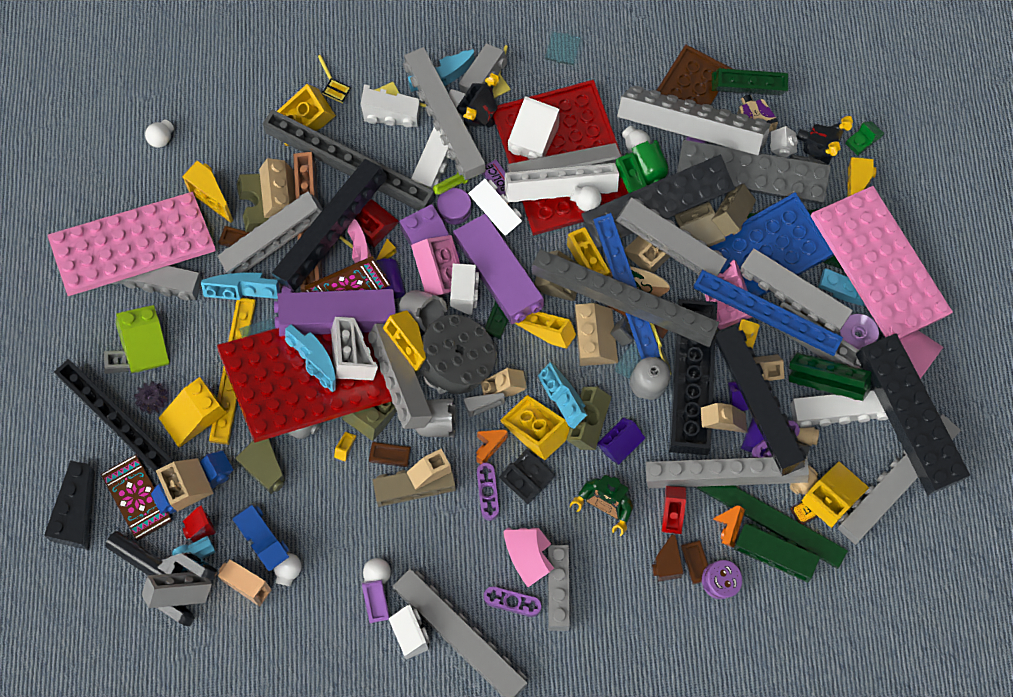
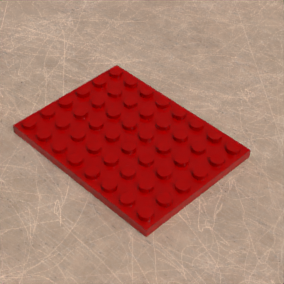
M594 80L529 97L560 109L559 128L545 157L616 143L618 147ZM524 98L497 105V109L492 116L508 164L529 160L525 156L515 155L508 150V140ZM622 178L618 181V192L600 193L602 198L600 206L628 194ZM570 197L521 201L533 236L583 222L581 214L584 211L579 209L576 202L571 201Z
M279 328L218 344V353L254 443L391 402V394L386 387V381L380 371L378 360L374 356L373 347L368 339L369 332H363L362 335L366 347L370 349L373 362H376L378 366L374 380L336 379L335 391L333 392L323 387L319 379L307 372L306 359H303L294 347H290L286 343L285 336H279ZM331 334L314 335L325 348L333 365Z

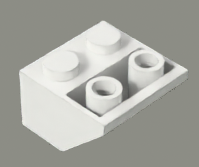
M453 264L450 306L468 315H472L473 308L477 307L479 272H475L476 265Z
M408 605L389 618L406 660L428 650L429 637L425 628L420 629L419 627L422 622L417 609L412 610L411 606Z

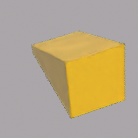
M386 239L376 260L389 259L397 253L395 246L388 239Z
M348 432L344 433L335 447L334 458L346 461L356 435Z

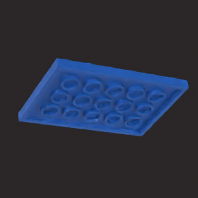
M796 192L747 219L741 226V231L737 234H730L725 237V241L709 247L712 250L719 251L727 259L719 272L722 274L731 266L730 263L733 260L737 262L739 269H741L742 264L753 248L797 276L834 256V253ZM743 277L748 292L758 297L770 292V290L765 291L761 289L754 280L749 281Z

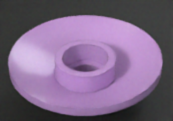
M853 314L850 315L840 330V335L844 341L860 350L862 347L877 341L879 329L875 321L869 316ZM859 332L861 337L856 336L855 333Z

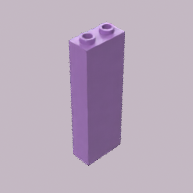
M486 214L453 231L456 243L471 265H476L475 271L479 272V277L511 325L523 321L526 316L537 313L544 307L542 295Z
M393 289L277 293L278 301H274V313H278V317H275V328H279V336H285V328L289 325H293L303 335H307L309 332L313 335L331 334L335 317L355 318L361 333L371 332L375 324H385L390 315L396 314Z

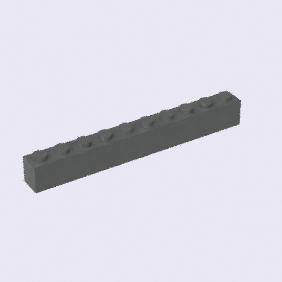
M273 109L263 122L266 134L303 153L312 152L315 159L349 176L354 173L364 159L381 166L388 178L378 191L418 211L431 205L434 200L433 190Z
M542 249L539 250L532 264V274L708 347H710L720 323Z

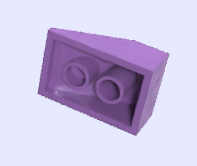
M432 204L399 221L401 232L410 247L428 238L449 235Z

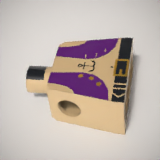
M745 95L741 98L743 105L739 107L737 115L746 114L749 118L755 120L757 118L764 119L767 123L771 124L769 132L776 130L778 120L763 99L753 101L751 95Z

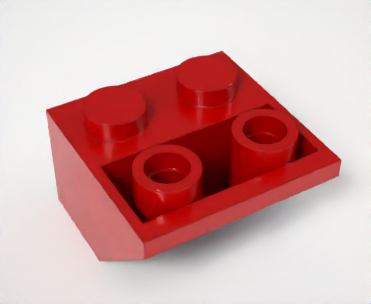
M372 199L367 202L361 212L355 217L363 231L366 242L374 248L399 223V220Z

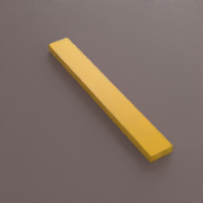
M241 298L236 300L229 341L250 336L257 303L255 299ZM223 366L217 399L227 414L212 424L209 442L229 445L238 401Z

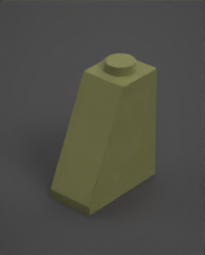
M269 439L256 443L252 441L235 458L237 463L270 494L274 491H279L283 487L285 478Z

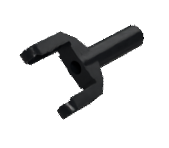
M119 531L112 533L106 541L105 546L107 549L146 575L181 573L183 567L199 577H205L210 580H214L218 573L216 568L191 552L180 553L161 560ZM182 605L157 607V609L184 626H191L195 619L193 613Z

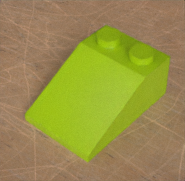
M154 305L116 313L115 324L131 374L169 365Z

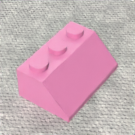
M452 235L428 238L411 245L424 292L438 297L451 294L453 264H460Z

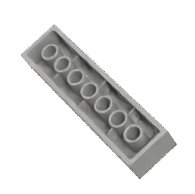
M631 86L621 96L617 117L755 155L760 154L767 142L771 124L767 123L764 119L757 118L755 120L749 118L746 114L737 115L727 109L718 110L708 104H696L693 100L687 99L684 101L678 99L675 95L666 96L656 90H643L644 88L641 86Z

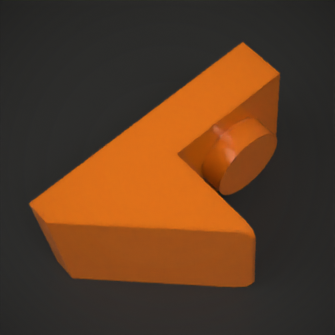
M505 429L477 432L478 439L486 444L482 445L476 452V460L479 464L486 463L506 441L508 432Z
M737 505L713 518L716 522L727 525L721 533L722 543L733 548L745 509Z

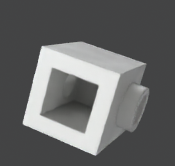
M787 126L771 131L770 148L773 153L779 157H788L791 154L797 153L798 140L796 132Z

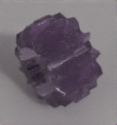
M151 381L150 385H147L144 382V388L137 387L139 393L134 394L135 399H137L135 404L137 407H140L142 412L147 410V413L151 415L153 410H155L156 413H159V407L165 408L163 402L168 401V397L165 396L168 392L166 389H163L160 383L156 385L154 381Z

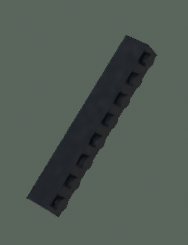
M367 159L363 160L272 271L273 276L280 284L294 292L302 285L311 271L315 269V266L327 254L328 250L388 178L381 166Z
M737 325L716 333L715 342L781 475H787L805 467L806 454L803 448L798 447L796 443L798 441L797 436L793 430L790 431L786 414H781L779 400L776 396H772L770 392L772 391L771 385L768 380H764L762 376L764 374L763 369L759 363L756 364L753 349L751 346L747 347L745 343L747 339L743 330L739 331Z
M69 359L54 371L56 376L155 473L156 470L174 462Z

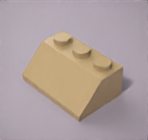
M267 158L259 169L264 218H270L296 200L294 170L285 160Z
M596 303L575 304L574 314L580 366L618 363L616 339L610 334L614 327L612 309Z

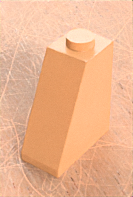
M229 560L227 563L225 562L218 571V577L221 581L259 607L272 591L266 581L232 560Z

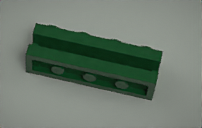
M718 68L716 72L712 73V91L780 96L788 91V73Z
M797 353L790 362L789 369L793 370L789 375V382L860 401H864L870 392L871 371Z
M744 524L733 549L807 583L812 579L820 556H817L815 551L799 548L795 542L781 540L775 533L763 532L754 524Z

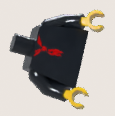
M491 73L490 77L485 79V84L472 83L456 108L458 113L464 117L463 122L465 125L472 127L486 125L487 127H492L495 124L492 116L497 109V104L493 96V87L498 84L499 76Z
M845 116L841 120L842 124L837 123L832 126L814 124L810 132L800 129L797 139L806 142L803 149L804 153L812 156L814 159L830 164L833 156L841 150L840 141L844 132L843 129L851 130L852 117Z

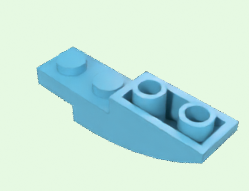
M464 50L459 54L446 56L439 60L440 66L435 67L444 86L455 81L469 69L475 60L474 50ZM409 76L408 84L411 92L418 90L417 87H413L410 80L411 76Z
M827 268L822 271L819 288L833 293L832 297L866 307L847 276Z
M230 273L201 281L204 297L240 300L243 295L278 299L277 293H280L279 282L275 279L263 278L262 273Z
M289 325L285 328L286 343L290 347H294L300 356L306 359V370L310 375H314L319 379L323 387L328 388L332 392L335 391V371L323 345L311 332L304 336L293 325Z
M550 362L542 369L538 377L549 398L556 402L568 426L574 429L587 416L583 409L585 404L569 381Z

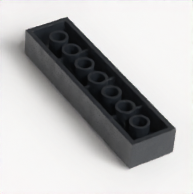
M720 154L581 214V217L598 249L602 247L593 220L595 218L611 213L620 239L634 233L615 221L631 197L639 199L643 202L644 206L656 210L660 214L659 216L668 219L735 190V187Z
M679 299V306L717 321V302ZM675 333L669 452L708 456L711 449L712 428L702 427L701 408L713 404L715 336L710 347Z
M897 333L862 347L856 353V356L863 370L872 372L871 386L927 495L929 496L968 478L970 473Z

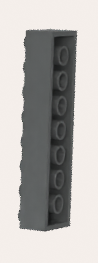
M683 140L677 173L721 154L734 187L744 183L750 192L786 198L796 192L801 201L815 204L824 203L830 165L762 153L755 155L733 148Z

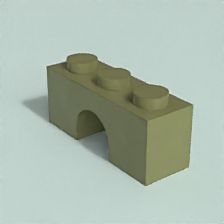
M240 174L236 183L239 200H250L255 205L253 207H246L243 214L245 231L252 232L254 228L269 219L264 218L260 174Z
M583 387L580 398L585 404L583 409L587 416L584 422H580L574 429L570 427L566 440L580 450H596L611 396L599 387Z

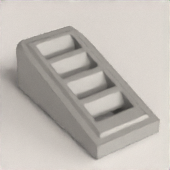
M124 350L104 351L105 374L130 371L129 365L126 364ZM119 358H122V364H118ZM114 359V365H110V360Z
M503 393L464 398L463 403L469 417H473L504 404L505 396Z

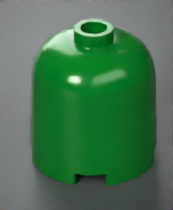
M654 140L652 144L646 141L631 148L647 186L666 178L669 171L668 163L657 140Z

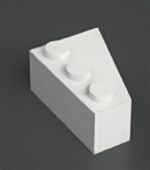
M364 84L361 107L365 122L371 124L384 123L390 126L418 127L421 109L420 99L397 93V96L390 95L384 89H380V92L369 89V85Z
M484 179L468 194L506 236L522 222L520 219L522 215L516 208L512 210L508 206L510 202L507 201L504 194L500 196L495 191L498 187L491 179L488 182Z
M335 317L331 329L335 378L374 380L378 366L372 360L370 349L366 347L363 341L364 337L355 318Z

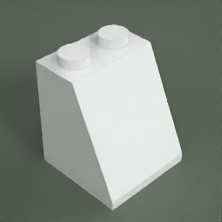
M525 96L508 140V150L515 155L525 156L529 160L545 157L559 128L560 109Z

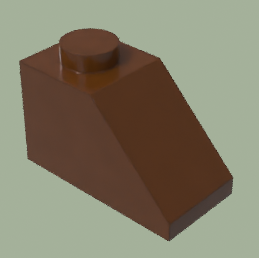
M675 534L669 537L656 556L654 564H651L653 576H657L658 582L678 579L683 576Z

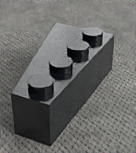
M70 460L44 534L51 542L89 550L88 537L91 527L90 514H92L91 503L95 480V470L89 464Z

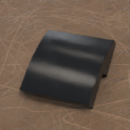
M528 449L499 476L526 504H529L556 477Z

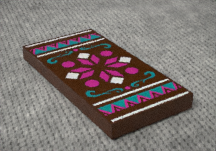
M371 256L306 285L305 291L380 290L391 284L375 258Z
M136 454L101 473L105 484L137 541L173 521L168 512L161 514L151 496L155 488Z

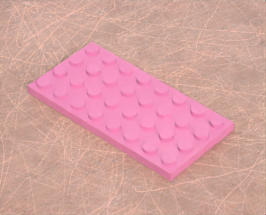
M874 186L817 210L810 215L885 338L897 333L899 339H902L953 313Z
M193 192L47 235L67 296L216 251Z

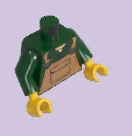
M603 475L601 479L588 480L578 493L579 497L573 498L570 508L576 503L579 505L576 512H579L584 504L583 500L586 499V502L617 520L620 519V522L612 528V532L614 533L617 528H620V536H622L627 530L625 523L628 522L634 507L629 496V488L621 484L618 478H611L607 475Z

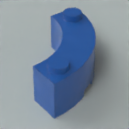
M223 450L207 454L200 461L212 489L226 482L229 479L228 476L233 471ZM158 484L151 493L161 514L176 512L170 505L162 484Z
M250 504L231 518L246 540L253 541L251 547L267 570L270 571L289 558L287 552L290 550L283 541L279 543L261 518L264 514L258 506L253 507Z

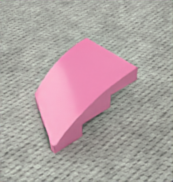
M354 218L348 227V233L353 241L352 259L357 263L372 255L363 231Z
M735 260L730 263L731 266L723 274H718L717 277L748 291ZM705 294L706 301L717 302V321L720 322L718 325L720 330L741 322V319L747 320L752 317Z
M919 330L900 339L921 379L941 352L943 346Z
M507 528L503 531L511 560L527 587L554 569L542 553L551 543L539 528H519L518 530Z

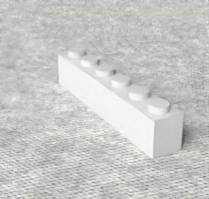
M451 89L449 96L457 108L465 93ZM435 127L411 180L433 190L434 185L440 183L441 180L439 178L447 169L446 162L448 158L451 159L448 154L449 148L447 145H443L440 138L441 133L439 130L436 131Z
M615 163L505 173V194L508 202L571 197L575 186L580 188L590 186L596 188L600 193L608 194L618 192L619 172Z
M874 390L868 393L864 401L853 400L841 395H824L795 398L791 403L793 421L800 428L812 427V425L818 424L823 427L837 422L843 425L857 420L863 423L876 418L879 421L888 419Z

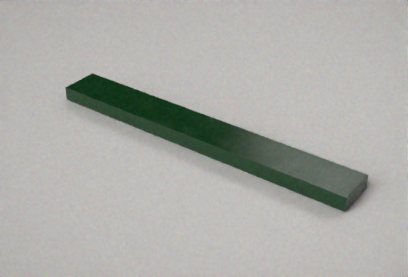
M733 485L697 487L701 492L730 508L737 505L745 509V517L780 537L795 542L798 547L804 550L811 549L815 551L822 561L837 569L848 552L843 547Z

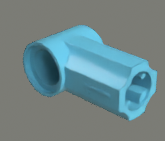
M206 536L190 545L177 547L172 551V555L191 552L203 559L216 551L209 537Z

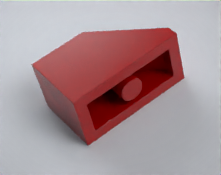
M666 486L662 532L682 534L686 488Z
M202 506L197 507L183 520L185 525L182 528L186 539L190 538L193 543L216 533L209 515Z

